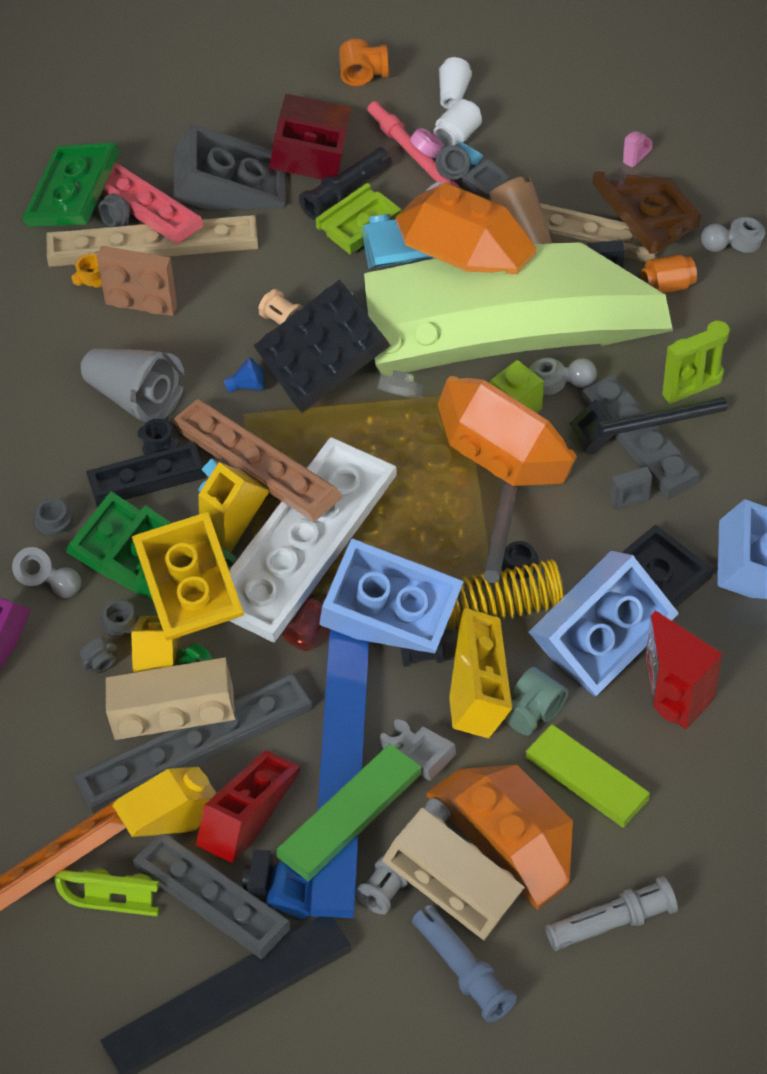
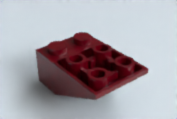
M286 93L278 119L269 169L321 180L326 176L336 177L339 172L351 107Z

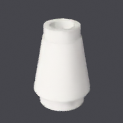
M457 57L448 58L439 68L440 104L446 109H449L457 100L463 98L472 77L470 65L464 59Z

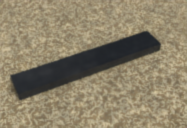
M318 917L284 936L262 960L254 954L248 956L100 1040L101 1045L118 1074H137L352 951L351 944L333 917Z

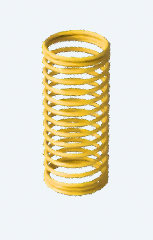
M547 559L546 562L541 561L539 565L532 563L530 568L524 564L521 569L515 566L513 570L506 568L504 573L501 571L500 575L503 579L506 606L512 619L515 616V609L507 581L508 572L512 578L516 610L521 617L523 615V603L516 580V570L520 575L523 602L529 615L532 613V604L524 577L525 568L529 574L531 598L537 613L541 610L540 598L544 610L548 611L549 598L552 607H554L564 597L561 575L553 559L550 561ZM542 565L544 566L546 584L541 573ZM533 566L538 573L539 593L533 576ZM480 573L478 578L472 574L470 579L463 576L461 580L465 581L468 586L471 609L479 612L473 591L474 579L478 587L480 610L482 613L488 614L486 600L481 587L482 578L484 579V574ZM484 579L490 614L497 617L496 604L490 583ZM498 580L495 583L496 600L500 617L505 620L506 609ZM463 582L460 593L462 609L464 610V608L469 609ZM458 599L446 625V629L449 631L451 629L455 630L456 622L458 628L460 625L461 611Z

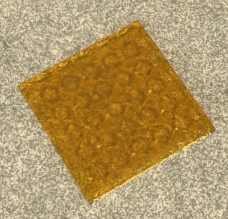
M440 396L308 408L303 413L299 409L243 414L245 429L305 468L310 465L330 437L396 466L397 476L351 537L352 539L459 580L463 576L470 579L472 574L477 578L480 573L484 574L489 548L476 462L462 455L449 445L438 408ZM270 493L267 494L251 520L253 538L282 502ZM350 540L305 602L326 599ZM483 578L481 580V586L486 585ZM473 579V586H477Z

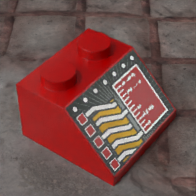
M656 610L650 616L645 657L653 708L665 720L671 723L675 722L687 730L715 698L722 653Z

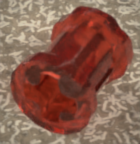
M312 598L305 600L296 617L282 632V636L289 644L302 651H310L315 645L314 638L322 627L319 625L322 603Z

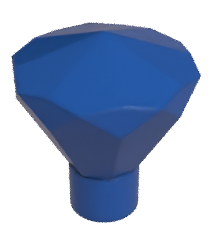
M250 357L244 361L233 376L224 379L226 389L229 393L238 389L262 391L264 390V371Z

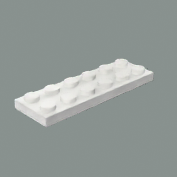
M330 437L307 469L338 488L342 498L315 522H312L284 502L279 504L229 570L244 612V616L229 621L275 643L397 476L396 466Z

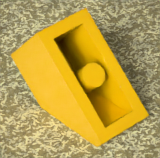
M140 616L131 631L133 673L176 666L179 637L166 641L158 616Z
M200 767L170 768L116 799L112 806L132 837L195 832L200 826L204 805L217 793Z

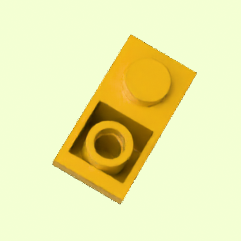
M218 462L198 494L199 514L209 513L222 548L230 553L232 552L269 493V490L244 471Z

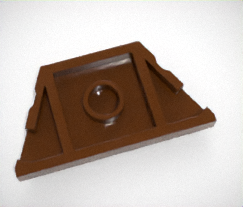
M596 171L593 174L592 184L650 254L657 253L700 225V212L669 178H647L640 175L626 174L625 181L607 180L605 172Z

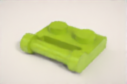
M712 321L707 326V331L687 339L677 340L667 347L662 395L669 404L721 383L724 373L721 365L723 346L729 338L730 330L725 322Z

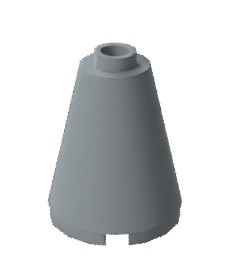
M97 347L91 349L81 361L83 379L141 422L146 423L152 419H167L175 410L181 398L183 386L178 385L179 374L184 375V368L180 359L172 353Z

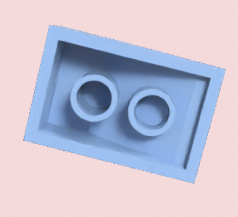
M744 499L719 520L718 587L750 598L767 599L766 506Z
M351 538L322 606L319 625L359 640L436 653L464 581Z

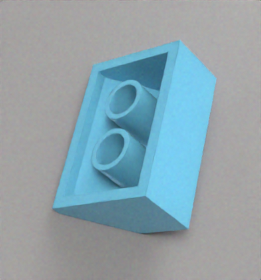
M390 214L369 217L370 224H365L361 227L368 269L434 258L406 246L401 237L399 227H397L396 219L391 220Z

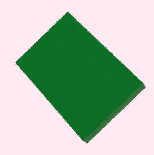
M97 143L56 146L22 217L27 227L87 225L120 153L117 144Z

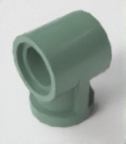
M531 667L515 685L511 700L512 710L504 720L518 733L530 735L537 728L536 722L539 719L547 723L559 713L566 702L569 691L538 668Z

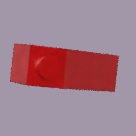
M264 750L204 805L196 846L211 852L218 858L233 863L254 842L299 774L301 766Z

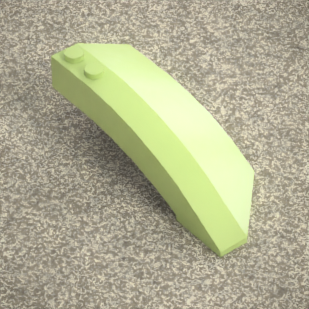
M581 242L535 244L537 253L518 274H507L506 271L493 273L468 272L436 258L364 273L368 316L391 345L375 357V364L382 377L488 356L590 344H601L603 346L673 331L666 295Z

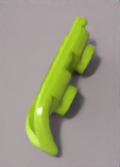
M63 869L55 875V884L60 896L68 903L77 907L157 917L159 915L160 908L152 906V892H157L159 881L152 880L148 875L138 873L133 876L126 875L125 877L112 876L103 869L84 870L83 872ZM65 880L83 883L85 888L84 898L74 895L66 886ZM111 893L126 895V903L112 902Z

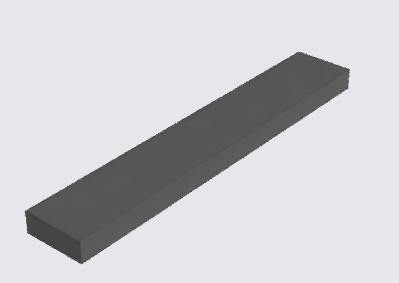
M291 673L234 700L235 720L168 731L74 775L75 782L92 814L167 769L196 766L313 710L312 701L295 674Z

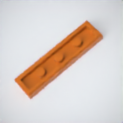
M115 801L0 875V911L125 829L124 823L112 806Z

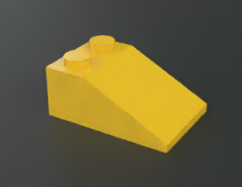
M208 512L132 536L166 641L244 616Z

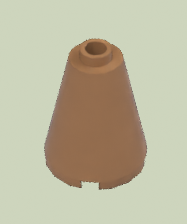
M521 176L507 181L488 193L491 197L488 200L506 207L534 245L552 243L533 181L529 176L525 180Z

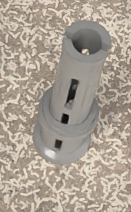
M429 799L424 808L444 822L451 815L447 806L436 799ZM380 857L375 863L376 870L367 883L360 884L355 890L358 900L366 908L380 915H384L391 908L390 901L399 888L405 887L409 883L382 861L383 857Z
M663 875L656 878V883L635 891L631 888L623 890V893L619 895V899L578 913L564 920L547 924L545 928L553 950L558 951L571 944L589 939L619 926L630 924L631 926L635 925L638 927L643 925L644 919L666 911L669 914L678 912V906L673 889L667 878Z

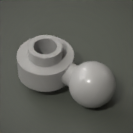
M741 217L735 219L728 230L720 224L708 225L702 231L701 242L711 252H719L730 244L738 251L751 253L761 247L765 237V228L753 218Z
M543 358L535 361L529 368L544 381L543 395L558 393L564 388L566 382H571L579 388L588 387L595 381L597 376L595 365L590 360L584 358L574 360L569 367H564L557 359Z
M28 547L22 549L13 559V574L25 586L37 587L47 582L50 584L54 594L61 598H71L81 588V577L77 571L68 567L58 570L52 568L50 557L39 548ZM33 560L39 562L40 570L37 574L30 575L26 572L28 562Z

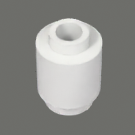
M457 100L437 120L434 135L444 143L445 147L449 145L458 146L460 142L463 143L481 125L482 116L480 109L471 101Z

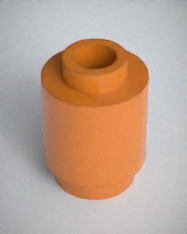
M682 254L647 260L645 268L641 270V280L663 294L688 289L689 285L696 283V265L691 256L684 257Z

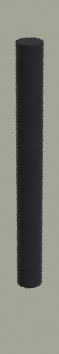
M718 397L599 422L595 425V432L599 438L719 413L727 410V401L724 397Z

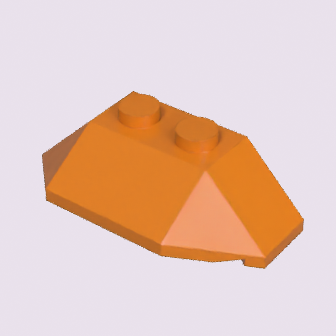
M446 182L415 197L396 216V224L406 246L464 271L486 273L506 271L507 274H518L537 253L536 246L506 207Z
M450 376L446 380L438 401V408L451 447L512 486L563 484L567 480L577 455L572 449L567 448L564 439L547 419L485 380L473 378L459 379L457 376Z
M518 765L458 769L427 792L429 799H436L447 806L451 813L448 819L484 856L498 867L510 872L515 880L524 886L521 894L536 910H539L569 886L573 820Z

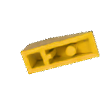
M464 608L461 612L449 696L453 729L488 739L512 710L501 621L498 617Z

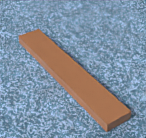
M199 398L171 421L176 431L225 464L244 471L268 489L270 494L312 522L319 519L342 498L338 488Z

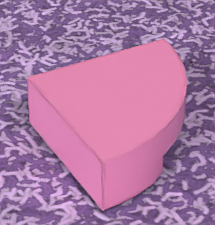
M634 131L627 135L624 143L623 163L632 168L636 166L653 149L652 140L639 131Z

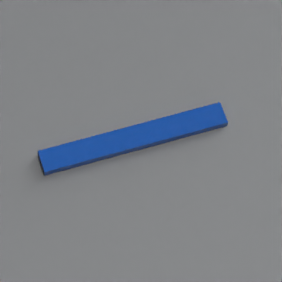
M330 629L317 811L362 770L369 641L355 639ZM358 835L313 877L311 916L354 918Z

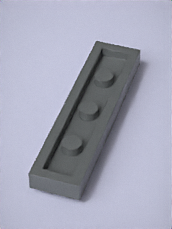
M614 375L582 391V400L587 406L594 399L599 400L605 404L613 419L646 413ZM658 426L613 435L640 468L648 466L652 474V482L666 499L698 484L700 474Z
M166 834L155 837L133 859L137 871L148 875L154 881H159V886L261 960L290 930L289 921Z

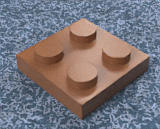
M107 246L100 247L97 260L106 305L146 311L152 314L174 316L177 308L171 257Z

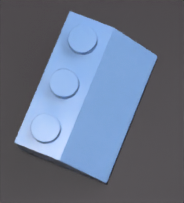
M610 551L529 633L555 664L588 692L597 696L647 646L651 614L656 610L670 620H673L679 613L633 555Z

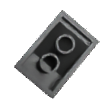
M190 123L174 149V200L204 210L283 208L286 204L285 172L269 169L272 150Z

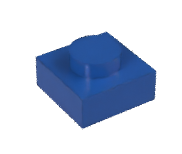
M280 861L272 868L266 904L300 920L305 919L311 914L313 878L309 882L306 881L287 864Z

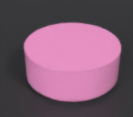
M417 128L410 138L411 143L418 150L436 159L440 150L445 147L444 143L436 135L423 128Z

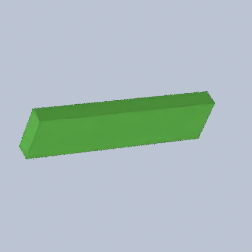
M390 743L277 848V857L309 882L421 775V766Z

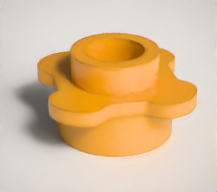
M85 254L79 257L75 264L76 273L71 277L73 284L77 286L85 284L95 288L102 287L97 255Z

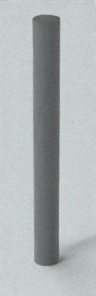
M505 484L501 492L484 571V579L489 583H496L500 578L517 495V487L511 484Z

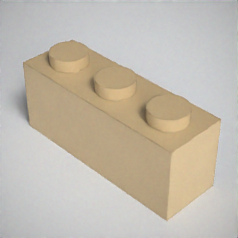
M226 657L106 677V714L114 739L119 740L235 720L233 683Z
M423 807L394 839L382 859L385 864L483 941L524 889V886L516 881L510 872L498 867L484 856L475 845L466 842L448 828L443 820L433 816Z

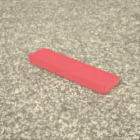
M115 162L101 192L102 196L106 197L112 193L119 195L128 203L131 215L175 244L180 243L203 227L201 216Z

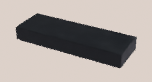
M195 442L86 471L96 507H99L110 491L126 500L206 478V474L201 470L204 466Z

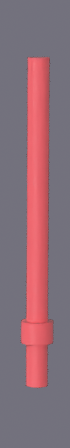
M377 101L370 103L367 110L380 123V129L388 138L395 139L436 183L447 182L462 189L454 180L443 178L438 173L433 158L422 153L411 143V136L404 130V124L396 115L389 114Z

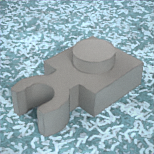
M396 719L393 722L395 732L399 736L390 737L385 733L380 735L383 749L391 743L420 765V776L429 781L456 755L454 743L425 727H422L414 734L410 731L408 723L400 719Z

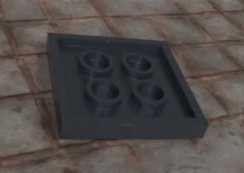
M339 279L303 308L297 310L273 331L267 333L253 346L294 405L303 413L391 345Z

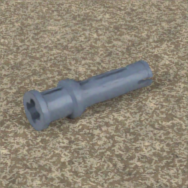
M433 905L424 907V910L428 913L427 917L422 910H419L413 917L412 924L415 928H418L457 975L460 991L474 999L482 1009L481 1015L486 1022L492 1023L505 1016L516 1003L517 996L512 990H505L494 977V969L489 963L479 962Z

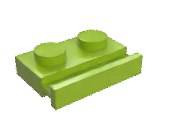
M366 183L316 218V228L319 231L323 229L327 233L328 238L351 255L364 246L361 227L365 224H370L369 217L390 214L391 220H395L402 210L377 191L375 193L372 191L371 186Z

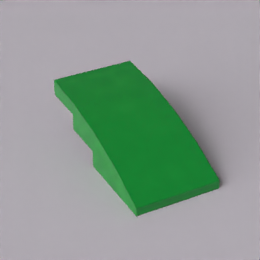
M110 491L69 543L66 553L114 582L153 601L132 536L171 524V522L146 505L139 510ZM221 547L228 570H230L238 558Z

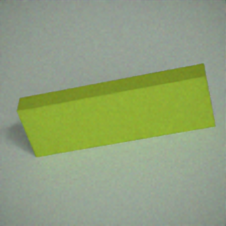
M553 724L526 750L527 760L623 828L649 801L650 793Z

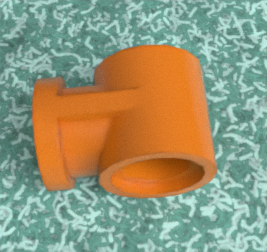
M351 39L344 42L339 49L341 79L350 86H362L370 82L373 76L388 78L387 44L380 45V47H371L362 39Z

